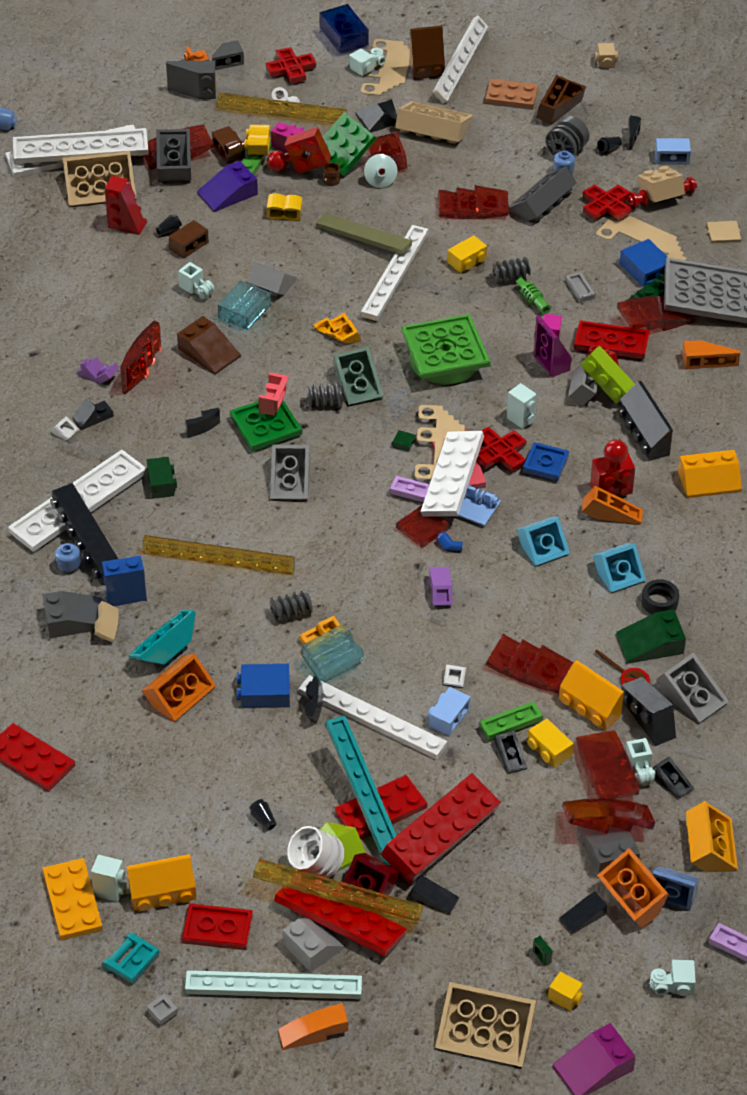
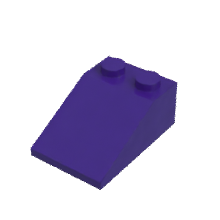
M241 161L225 166L197 191V194L213 212L258 195L257 178Z

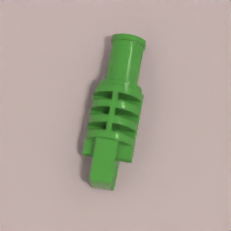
M520 277L516 281L521 287L519 292L531 305L536 306L542 314L548 313L551 306L543 299V294L531 281L527 283Z

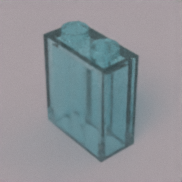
M240 280L218 304V318L249 330L271 306L270 292Z
M343 624L307 642L300 651V654L314 675L325 683L361 664L364 657L363 649L355 643L351 631L346 629Z

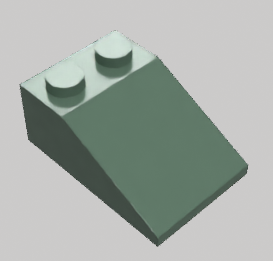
M369 346L334 355V369L340 386L344 383L345 398L348 406L384 397Z

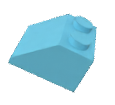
M549 517L516 529L523 550L535 566L570 553L559 517Z
M626 543L593 555L597 572L610 592L646 581L635 543Z

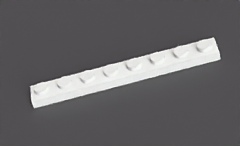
M478 15L473 18L432 92L442 104L448 101L488 28Z
M415 225L411 226L405 238L412 240V246L404 255L395 253L361 310V317L378 321L426 239L428 229Z
M309 675L299 687V694L307 698L309 697L306 695V687L309 681H312V676ZM321 681L323 686L322 705L437 760L447 747L446 740Z

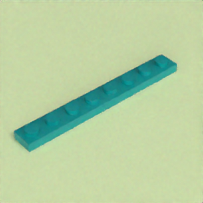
M346 716L327 720L325 723L327 731L378 851L381 854L386 844L397 836ZM381 856L383 862H384L385 864L391 866V865Z

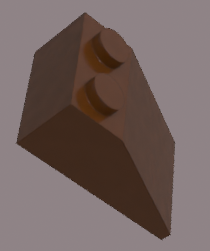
M442 25L410 29L409 68L413 80L442 76L445 70Z
M204 316L177 333L178 349L215 375L241 357V354L221 330Z

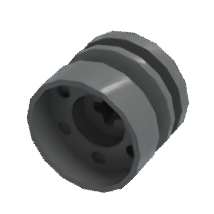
M566 116L548 132L545 143L553 156L561 151H568L575 156L587 144L590 134L587 126L579 118Z

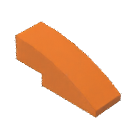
M343 1003L297 1018L278 1029L283 1050L327 1041V1036L347 1032L348 1019Z

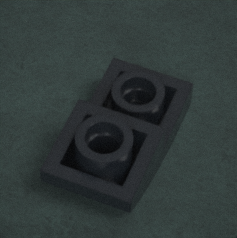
M219 407L201 411V417L185 420L187 437L200 435L220 423Z
M314 676L306 687V695L311 702H308L305 715L310 721L317 723L323 704V686L319 678Z

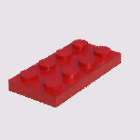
M579 320L574 349L588 351L590 347L600 345L602 349L616 352L617 356L645 359L650 330Z
M14 723L0 734V762L48 792L75 767V760Z
M407 775L377 788L392 824L427 808L426 800ZM356 798L335 807V814L342 824L356 827L360 839L371 835Z

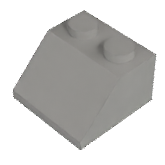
M254 263L247 282L253 284L252 288L260 291L263 288L267 289L268 294L277 297L278 294L285 295L297 277Z
M299 918L283 929V945L310 972L344 949V946L323 925L309 918Z

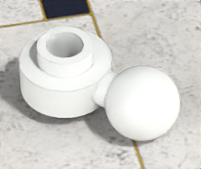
M277 87L272 91L271 100L273 103L282 105L286 102L291 109L299 107V98L296 96L288 97V93L284 88Z

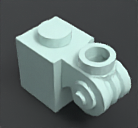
M373 48L371 54L363 49H359L349 55L350 69L361 76L373 71L374 67L383 65L386 61L381 48Z
M189 262L178 271L179 287L191 294L199 295L200 299L203 300L210 297L215 288L211 281H203V269Z
M647 739L627 741L625 759L631 773H635L634 777L640 786H647L649 783L654 782L655 770L651 767L652 752Z
M672 960L671 971L668 975L662 969L653 970L650 977V987L658 995H665L668 992L681 996L693 995L695 988L694 960Z

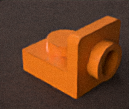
M189 46L186 47V53H184L185 61H209L204 50L192 53Z

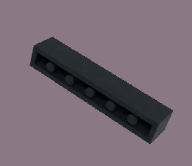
M71 483L52 490V498L50 499L52 508L58 511L61 523H65L68 535L74 538L75 545L82 552L86 565H90L94 579H98L101 586L104 585L102 562L116 560L118 557L74 484Z

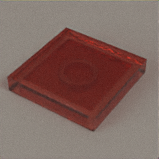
M423 504L396 523V528L421 548L436 539L440 533L446 532L450 526L449 523L439 516L423 517L421 514Z

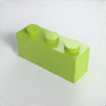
M600 345L580 363L582 368L616 404L635 385Z

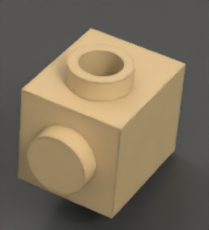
M598 43L597 52H595V62H598V67L615 68V61H618V51H615L614 43Z

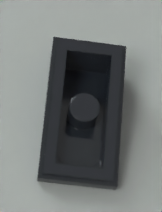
M629 115L628 120L629 150L633 149L641 129V117Z
M512 731L496 735L494 742L507 773L527 769L528 767L516 732Z
M670 756L652 768L655 770V778L677 799L682 798L695 789Z
M421 875L411 892L412 900L449 915L459 900L457 895Z
M594 891L559 917V920L573 934L606 915L607 904Z

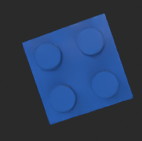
M534 442L523 466V472L559 481L568 460L569 451Z

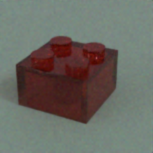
M398 132L377 136V140L367 150L368 158L377 154H385L395 161L397 171L408 169L406 153ZM383 168L379 170L380 175L384 174Z

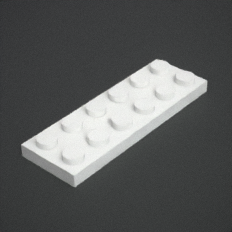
M483 431L447 432L421 509L423 517L459 515L484 439Z

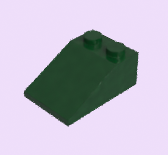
M675 609L656 612L616 632L627 664L684 654L686 637Z

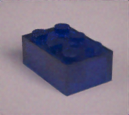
M349 4L319 12V28L340 54L369 46V29Z

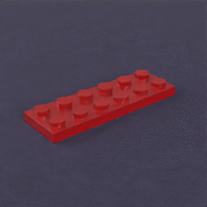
M298 874L275 894V902L384 957L406 935L407 928Z

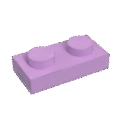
M396 476L390 487V494L424 503L430 484Z
M718 923L709 937L708 943L747 962V936Z

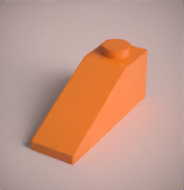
M702 340L683 341L682 358L685 369L739 366L740 350Z
M594 486L587 493L582 503V512L597 520L637 525L642 523V508L597 486Z

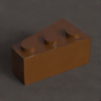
M556 75L540 102L536 118L552 124L582 101L586 86Z

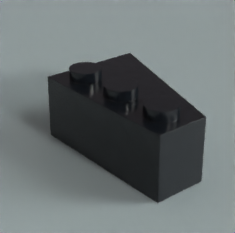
M643 677L621 685L622 691H624L623 704L627 706L655 746L676 738L674 709L670 701Z

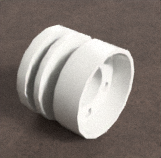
M305 826L297 830L291 837L287 856L293 867L323 879L331 877L341 867L344 859V847L338 837L325 833L315 827Z

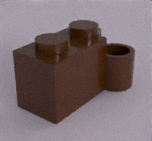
M230 126L212 132V145L227 164L245 157V142L240 140L236 131H233Z

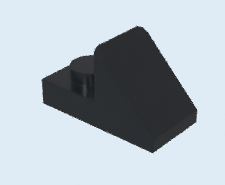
M86 398L73 415V420L81 430H84L113 417L114 413L105 400L94 405L89 398Z

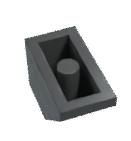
M238 40L222 43L212 55V61H215V70L244 64V53Z

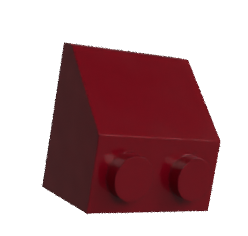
M366 853L355 854L339 893L376 912L392 892L400 871Z

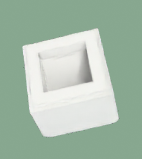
M66 416L51 432L67 441L79 429Z
M446 665L443 684L463 687L467 668Z

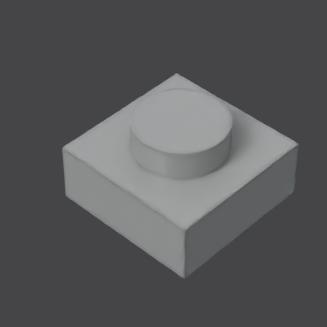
M165 994L147 1005V1011L160 1025L178 1013V1008Z

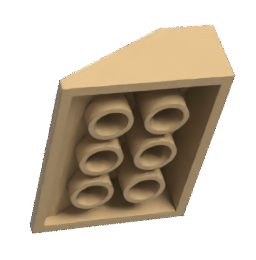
M411 101L398 109L395 128L400 129V132L410 133L411 131L415 132L417 136L424 137L429 135L432 139H447V142L456 144L463 139L474 115Z
M130 151L63 158L69 207L106 203L104 188L112 176L128 179L136 195Z
M449 982L435 1048L523 1067L538 1003L536 1000Z

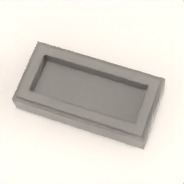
M581 272L565 276V282L579 303L595 299L593 289Z

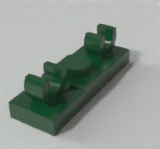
M660 274V277L655 278L654 281L638 290L634 295L632 294L630 298L624 301V306L638 314L664 295L665 275Z

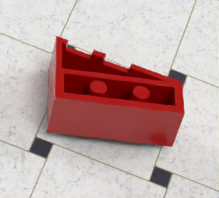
M112 176L104 188L108 228L140 235L147 220L143 218L140 212L141 207L136 203V195L128 179Z

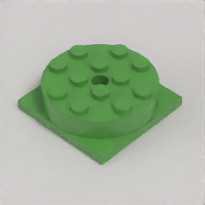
M470 314L401 327V332L410 352V365L414 372L420 376V379L441 385L454 384L466 381L478 369L490 367L491 361Z

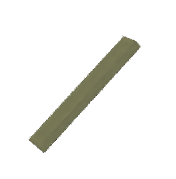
M324 213L316 222L317 228L404 255L412 246V240Z

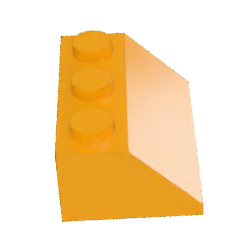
M735 450L680 456L678 473L687 498L742 492L740 466Z
M576 660L560 685L559 699L563 704L576 710L579 715L586 717L594 725L606 731L621 717L624 691Z
M706 801L686 811L691 863L705 872L737 871L738 865L732 818Z
M190 854L126 866L133 912L145 911L160 906L166 907L181 902L187 903L197 899Z

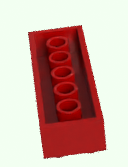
M471 773L388 842L380 855L393 868L399 870V875L410 885L489 818L501 802Z

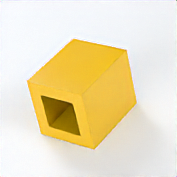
M560 971L549 986L548 999L571 1011L575 1004L579 1005L584 997V993H582L583 983Z

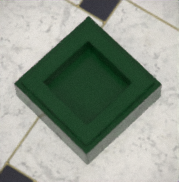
M398 430L392 441V447L410 451L416 440V435Z
M541 936L534 938L533 953L543 965H549L552 963L553 950Z

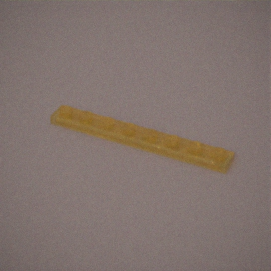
M219 93L216 101V108L335 123L344 112L347 113V109L228 93Z
M144 535L142 540L144 554L294 575L295 557L148 535Z
M260 858L253 872V878L299 890L303 893L313 894L366 911L379 913L387 917H393L407 923L418 925L424 907L421 904Z

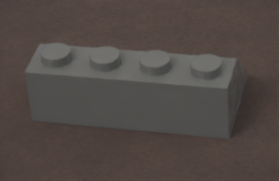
M567 166L545 175L508 206L506 210L526 222L532 219L536 221L543 216V212L553 208V203H558L563 199V195L570 193L573 190L572 187L577 182Z

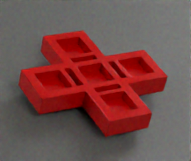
M291 47L276 50L278 60L266 63V70L270 77L286 74L291 84L306 81L304 70L316 68V61L312 53L296 56Z
M594 184L583 191L582 197L590 201V203L583 207V213L594 220L605 213L621 220L631 213V207L623 203L627 200L630 191L618 184L606 192Z
M489 426L481 430L484 434L483 448L480 449L476 461L485 469L499 461L511 472L524 466L526 459L517 451L526 446L527 440L518 432L513 430L500 437Z

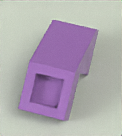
M97 357L90 360L87 358L80 364L81 368L77 371V374L101 384L109 380L118 371L119 367L116 363L109 366L107 364L103 365Z
M429 567L432 606L453 605L449 567Z

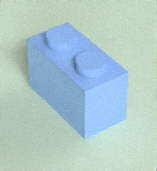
M656 138V164L690 163L691 148L689 138Z
M449 687L445 693L440 695L435 707L432 706L428 712L429 727L450 736L470 710L471 696Z

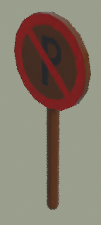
M597 649L595 650V653L622 673L620 679L622 685L640 677H643L650 683L649 675L640 668L624 670Z

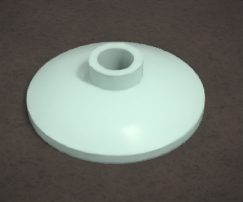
M377 154L366 162L364 176L372 186L385 188L396 179L397 165L388 155ZM381 168L384 169V174L382 175L379 174Z

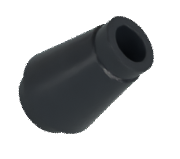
M619 136L602 137L597 142L599 152L605 154L622 145V139Z
M174 214L173 216H168L155 229L159 236L179 230L182 223L179 217Z
M259 799L251 804L249 807L250 814L266 831L276 827L277 823L268 802Z

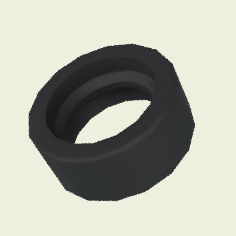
M656 579L650 581L644 586L642 591V606L650 614L676 610L679 603V590L676 585L667 580ZM654 593H664L671 597L672 600L666 603H659L650 599L649 596Z

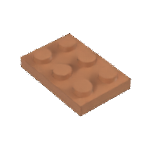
M490 79L485 104L533 110L538 92V84Z

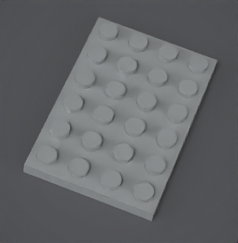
M666 257L664 310L747 323V271Z

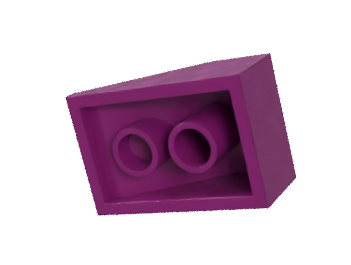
M538 315L536 316L533 356L551 377H555L570 371L572 357L556 334Z
M609 1023L589 1034L553 1063V1067L573 1095H588L634 1071L636 1056L613 1025Z

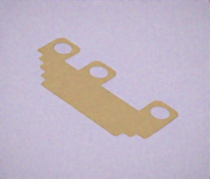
M374 40L373 48H380L376 46V43L379 41L386 43V46L381 48L382 50H387L386 61L383 67H374L379 70L378 74H366V76L381 78L379 84L363 83L362 93L381 95L382 92L393 89V86L405 83L409 67L410 49L404 45L403 41ZM372 85L375 87V90L368 92L364 88L365 86Z
M630 215L621 220L612 216L596 232L597 235L605 239H612L618 232L641 242L650 239L661 251L668 253V258L687 259L682 256L684 252L680 251L681 247L678 246L679 242L676 241V236ZM603 229H610L612 234L604 236L601 231Z
M421 405L418 414L420 418L437 420L436 428H419L417 430V439L419 441L435 442L434 465L417 464L415 466V477L432 479L447 432L464 431L465 425L459 424V420H454L453 415H448V411L443 410V406ZM431 408L434 413L431 416H425L422 414V410ZM428 430L432 432V437L425 439L420 434L422 431ZM421 467H427L430 469V474L422 476L418 473V470Z

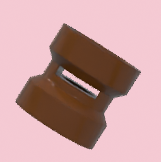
M336 163L325 165L323 167L324 183L328 186L338 185L340 183V166Z

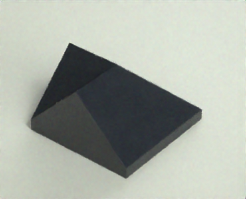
M392 99L355 112L365 128L371 133L396 125L397 113Z

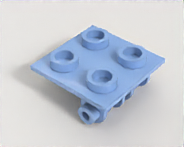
M468 485L458 516L485 526L501 500L495 494H490L485 490L481 493V489L478 488L476 491V488Z

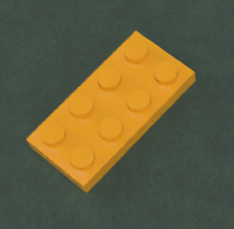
M84 858L43 867V874L60 940L103 931Z

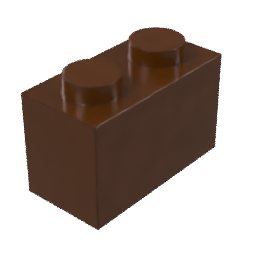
M195 220L169 236V249L183 259L209 243L208 229Z

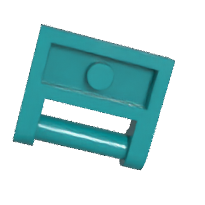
M129 932L125 937V941L118 949L102 962V966L107 971H112L133 984L160 954L159 949L134 933ZM131 946H135L128 953V955L118 964V960L127 952V950Z

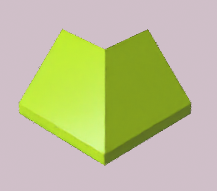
M326 822L320 829L325 833L338 837L343 844L344 859L338 871L350 866L355 854L366 853L356 827Z

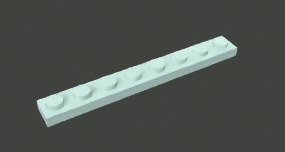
M187 970L185 994L361 999L362 976Z

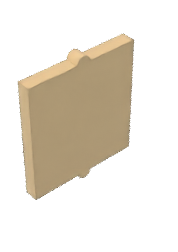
M737 221L707 222V234L710 236L711 243L741 242V230L738 228Z

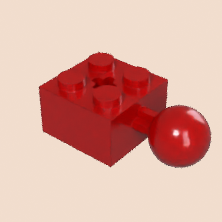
M315 127L288 136L284 145L287 153L282 151L271 152L267 157V165L270 170L281 172L287 167L288 163L292 162L297 174H301L328 165L331 154L319 128Z
M611 440L604 447L605 457L592 459L590 487L592 489L594 486H597L617 497L633 494L635 466L628 453V448L621 440Z

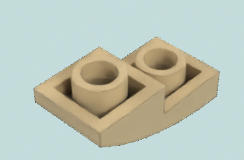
M101 601L98 605L99 618L94 623L95 635L102 640L113 642L118 626L119 609Z

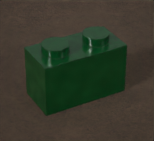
M169 456L146 459L152 499L174 496V488H177L176 477H172V475H175L174 464H170Z

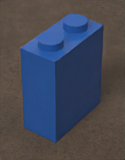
M646 239L621 250L619 264L644 287L654 281L655 278L660 277V274L665 275L667 256L650 239Z
M141 555L102 562L105 594L108 604L118 606L147 601L145 574Z
M289 663L241 664V673H237V685H241V688H237V700H241L242 708L290 707Z

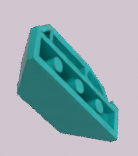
M182 609L175 617L168 620L128 655L129 658L162 665L171 662L172 657L182 652L192 640L196 616L195 611Z

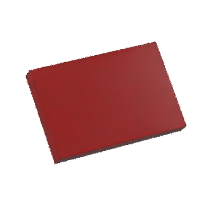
M189 903L182 943L247 950L253 910Z

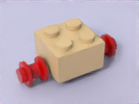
M668 166L659 167L655 171L647 170L643 174L638 175L639 194L630 192L627 202L629 206L636 209L639 204L647 206L648 199L658 202L676 196H684L686 191L694 193L697 183L690 176L684 181L682 174Z

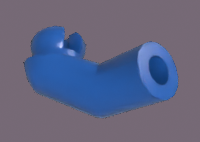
M445 532L438 535L437 540L444 550L462 551L463 542L453 541Z

